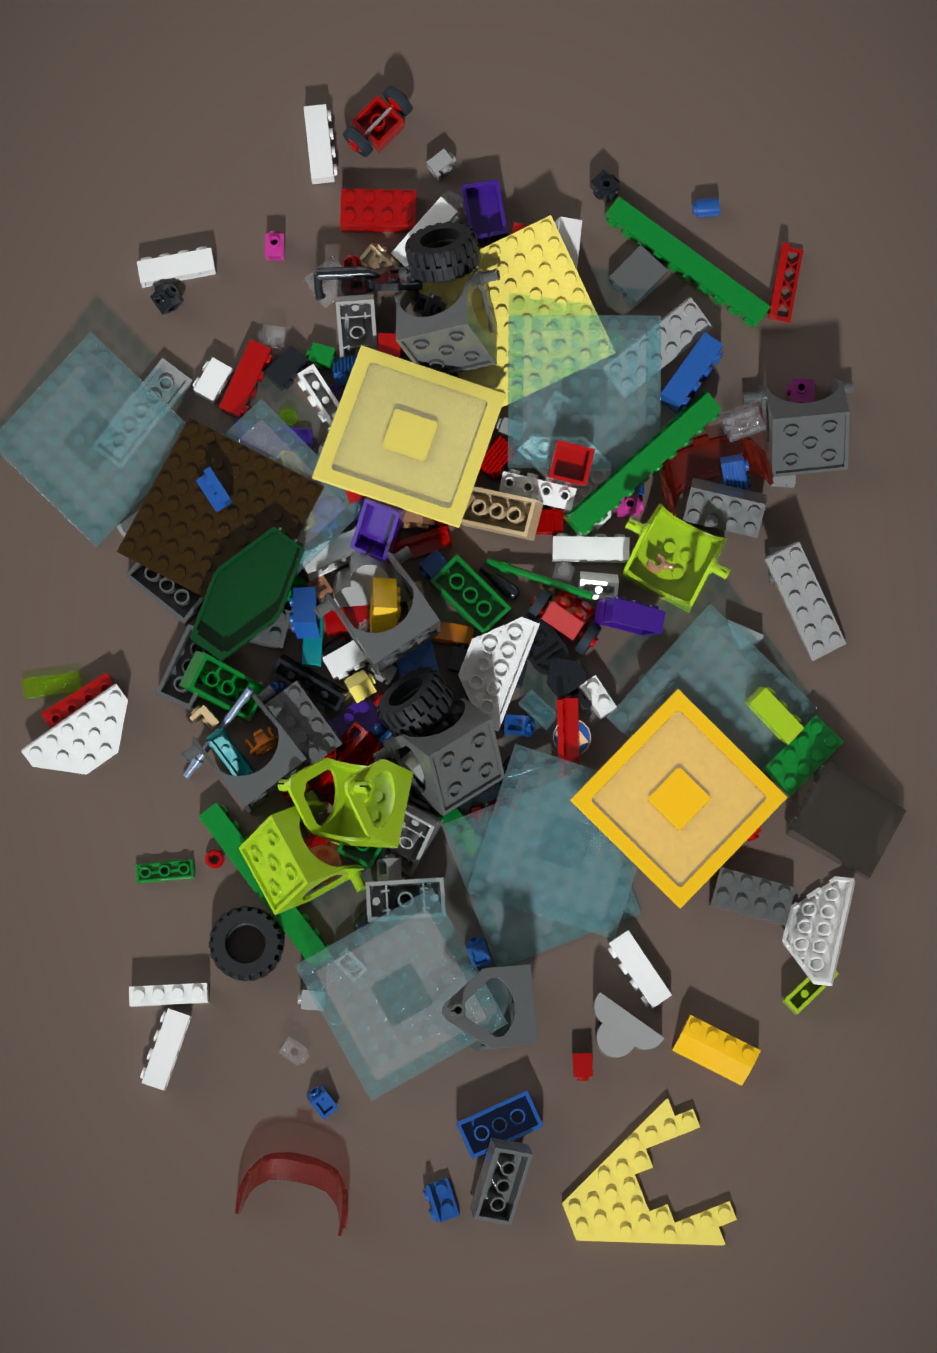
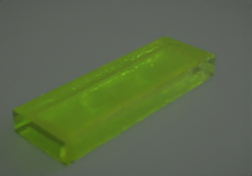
M79 671L22 679L24 699L72 693L82 688Z

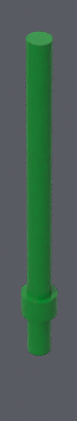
M490 557L487 559V565L499 568L502 572H511L590 600L593 599V592L511 565V562L505 560L499 561Z

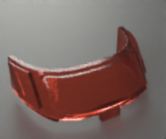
M706 433L692 438L693 444L677 450L678 453L670 460L667 459L663 463L664 466L661 472V487L669 512L672 511L673 516L676 515L678 497L688 487H691L693 478L708 480L722 475L720 457L743 454L744 460L747 459L749 471L746 472L755 473L765 479L770 485L774 484V476L766 452L753 439L743 434L709 438Z
M279 1152L264 1155L248 1169L237 1192L235 1214H240L245 1201L255 1187L268 1180L293 1181L315 1186L327 1192L338 1210L340 1224L338 1236L343 1235V1229H346L348 1219V1192L345 1189L344 1181L339 1171L332 1165L316 1157L304 1154Z

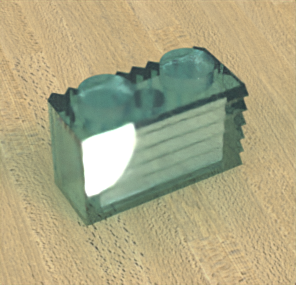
M530 690L520 700L519 706L546 731L557 721L556 711H553V708H550V705H547L542 698H539V695H536V692H533V690Z

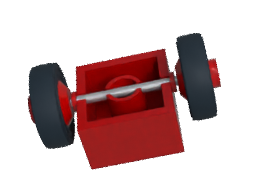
M388 86L383 92V96L389 105L379 96H376L351 121L352 127H348L343 132V137L347 141L348 146L363 157H367L373 151V148L380 153L405 128L404 119L394 110L403 116H407L413 110L407 96L393 86Z
M543 589L530 602L529 605L531 607L526 616L530 620L535 621L545 612L541 619L571 640H574L577 635L580 636L575 650L584 655L590 647L593 648L599 639L597 636L602 629L600 625L593 622L588 629L583 630L596 610L589 603L577 598L575 594L563 590L549 606L553 593L548 589Z

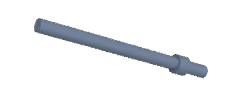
M247 686L214 732L222 727L224 730L228 727L254 690L251 687ZM207 741L203 749L208 754L212 747ZM199 754L192 759L183 776L189 779L196 768H200L203 764L205 756Z

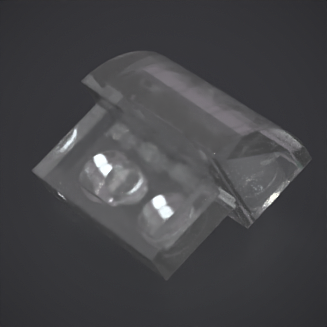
M333 255L317 268L342 266ZM313 270L303 278V281L315 296L313 276L315 270ZM342 279L322 280L323 293L326 294V297L318 301L323 308H327L335 301V297L343 295L341 293Z
M755 401L718 413L720 425L730 442L766 430V425Z

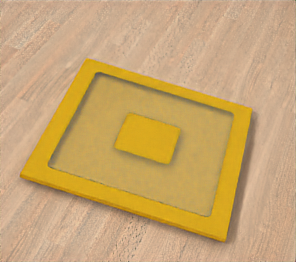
M677 689L570 801L681 909L788 797Z

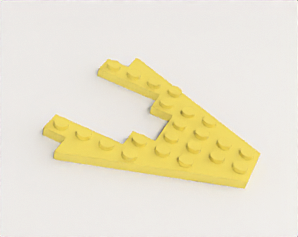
M664 1100L562 1202L576 1241L725 1245L719 1227L737 1220L730 1201L674 1222L668 1204L649 1211L635 1176L637 1173L653 1168L646 1150L647 1148L700 1128L693 1109L675 1116L669 1100Z

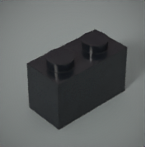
M291 345L265 371V375L275 386L283 391L285 388L289 389L294 384V379L298 376V373L307 368L308 361Z

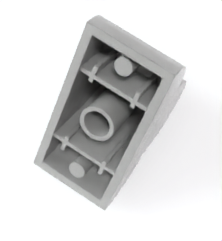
M374 294L335 297L340 358L358 355L361 345L378 351Z
M375 546L366 555L355 550L350 557L349 567L340 570L334 576L332 582L333 599L339 607L370 605L373 577L396 579L397 586L400 587V602L410 601V593L392 564H388V561L384 563L369 556Z
M408 801L398 848L383 847L378 859H384V855L395 854L396 858L401 860V872L412 877L435 838L443 819Z
M443 877L365 882L368 922H409L446 917Z
M601 992L596 996L593 1002V1013L601 1024L596 1031L595 1042L602 1054L611 1058H619L627 1055L633 1048L649 1050L657 1047L663 1041L664 1037Z

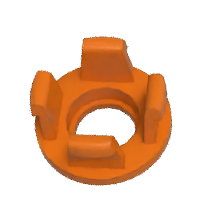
M267 727L270 738L267 737L262 729L253 733L255 747H253L248 739L244 741L245 745H248L251 750L249 752L251 756H261L276 746L275 743L278 741V737L272 734L271 727Z

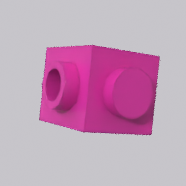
M280 231L265 233L266 260H285L284 233Z
M639 494L624 497L621 500L622 504L616 508L617 518L640 516V511H643V499H639Z

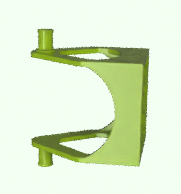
M660 503L647 523L643 524L630 517L625 528L639 534V539L624 568L622 578L688 613L691 611L711 573L726 580L731 571L730 568L718 563V558L728 540L727 538L714 536L691 526L670 513ZM657 554H661L666 562L674 564V569H662L659 573H653L648 570L646 564L648 559H650L653 564L660 565L656 557Z
M322 758L294 773L289 779H280L278 782L284 783V785L278 784V789L289 792L307 831L336 845L398 848L413 772L386 759H380L369 766ZM326 770H330L335 784L334 804L327 820L322 825H318L304 797L307 781Z
M311 790L304 795L313 817L329 807L328 802H321L315 790ZM296 806L270 815L239 847L275 915L309 902L347 880H351L357 893L366 889L365 881L361 876L364 870L362 865L335 867L322 862L310 852L301 836L300 824L303 821ZM335 875H343L316 892L305 896L306 893L326 879Z

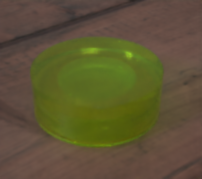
M292 408L281 410L279 413L280 424L288 427L296 425L298 421L296 411Z

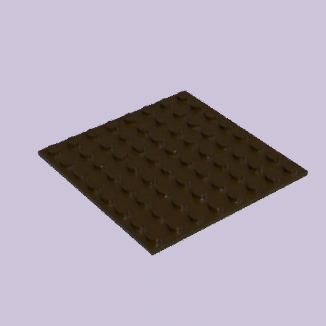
M189 417L117 552L205 598L213 574L218 567L273 526L277 529L281 527L288 532L287 536L290 539H297L324 486ZM208 467L212 469L233 502L219 512L214 510L196 482L198 478L205 475L203 470Z

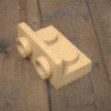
M381 243L370 244L359 258L362 266L371 269L391 265L403 267L394 256L387 252V248Z
M205 705L202 707L198 706L191 712L192 716L190 719L196 724L202 720L209 728L216 729L221 723Z

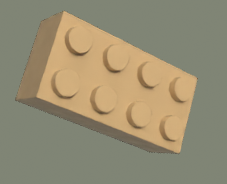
M474 487L461 524L467 527L534 541L543 503L536 499Z

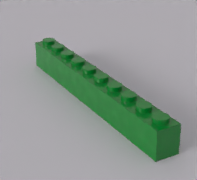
M618 197L606 212L605 220L607 225L613 229L615 227L619 229L626 239L630 240L631 238L638 247L640 245L652 253L651 255L656 260L667 264L666 267L670 271L678 272L682 275L681 277L689 284L692 282L696 285L699 292L702 294L707 293L717 305L721 306L722 304L731 315L743 319L742 322L746 326L756 329L769 312L771 306L622 198Z
M702 392L563 518L577 534L587 535L594 529L593 525L595 523L602 522L608 516L607 513L611 509L614 510L622 504L621 500L624 497L631 496L639 484L642 485L650 479L649 475L653 471H659L667 459L670 460L677 455V450L681 446L685 447L692 441L691 437L704 431L705 425L709 421L710 423L715 421L719 417L718 413L722 411V408L709 392Z
M216 802L198 817L312 969L317 971L334 958L332 956L333 949L328 943H322L319 939L322 937L321 933L316 927L313 929L310 927L308 922L311 920L305 912L300 913L294 907L276 915L273 913L239 850V847L248 839L247 835L242 836L239 830L241 827L235 820L230 821L227 817L229 814L228 810L223 804L219 806Z

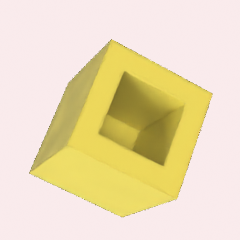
M363 669L343 680L356 703L377 692L373 686L376 684L371 674L367 675Z

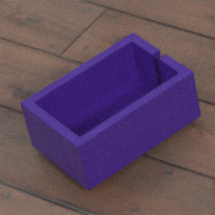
M499 180L461 185L466 222L475 231L478 245L487 243V239H491V242H496L507 237L508 230Z
M366 497L350 548L366 555L373 545H376L369 556L385 563L388 560L386 553L388 551L391 554L393 553L406 510Z
M614 596V598L606 597L605 600L597 602L595 624L641 636L662 634L666 611L659 610V606L642 605L643 602L636 600L628 602L625 601V597Z

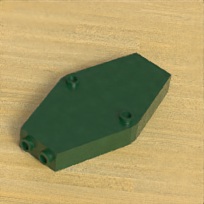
M273 526L219 566L213 574L190 635V640L221 662L277 622L283 612L305 549L302 548L304 544L296 538L294 540L290 539L287 536L288 532L281 527L277 529Z

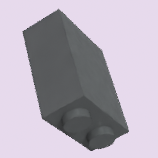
M640 245L609 276V285L615 292L619 291L624 295L623 299L628 304H633L636 307L667 276L668 270Z

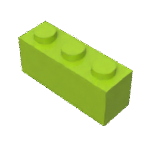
M759 686L744 703L782 743L789 745L804 729L800 724L802 722L801 719L795 714L792 715L788 711L789 707L782 700L778 701L776 699V693L770 687Z
M837 971L835 972L834 979L839 975ZM807 976L782 1002L797 1015L827 986L813 984Z

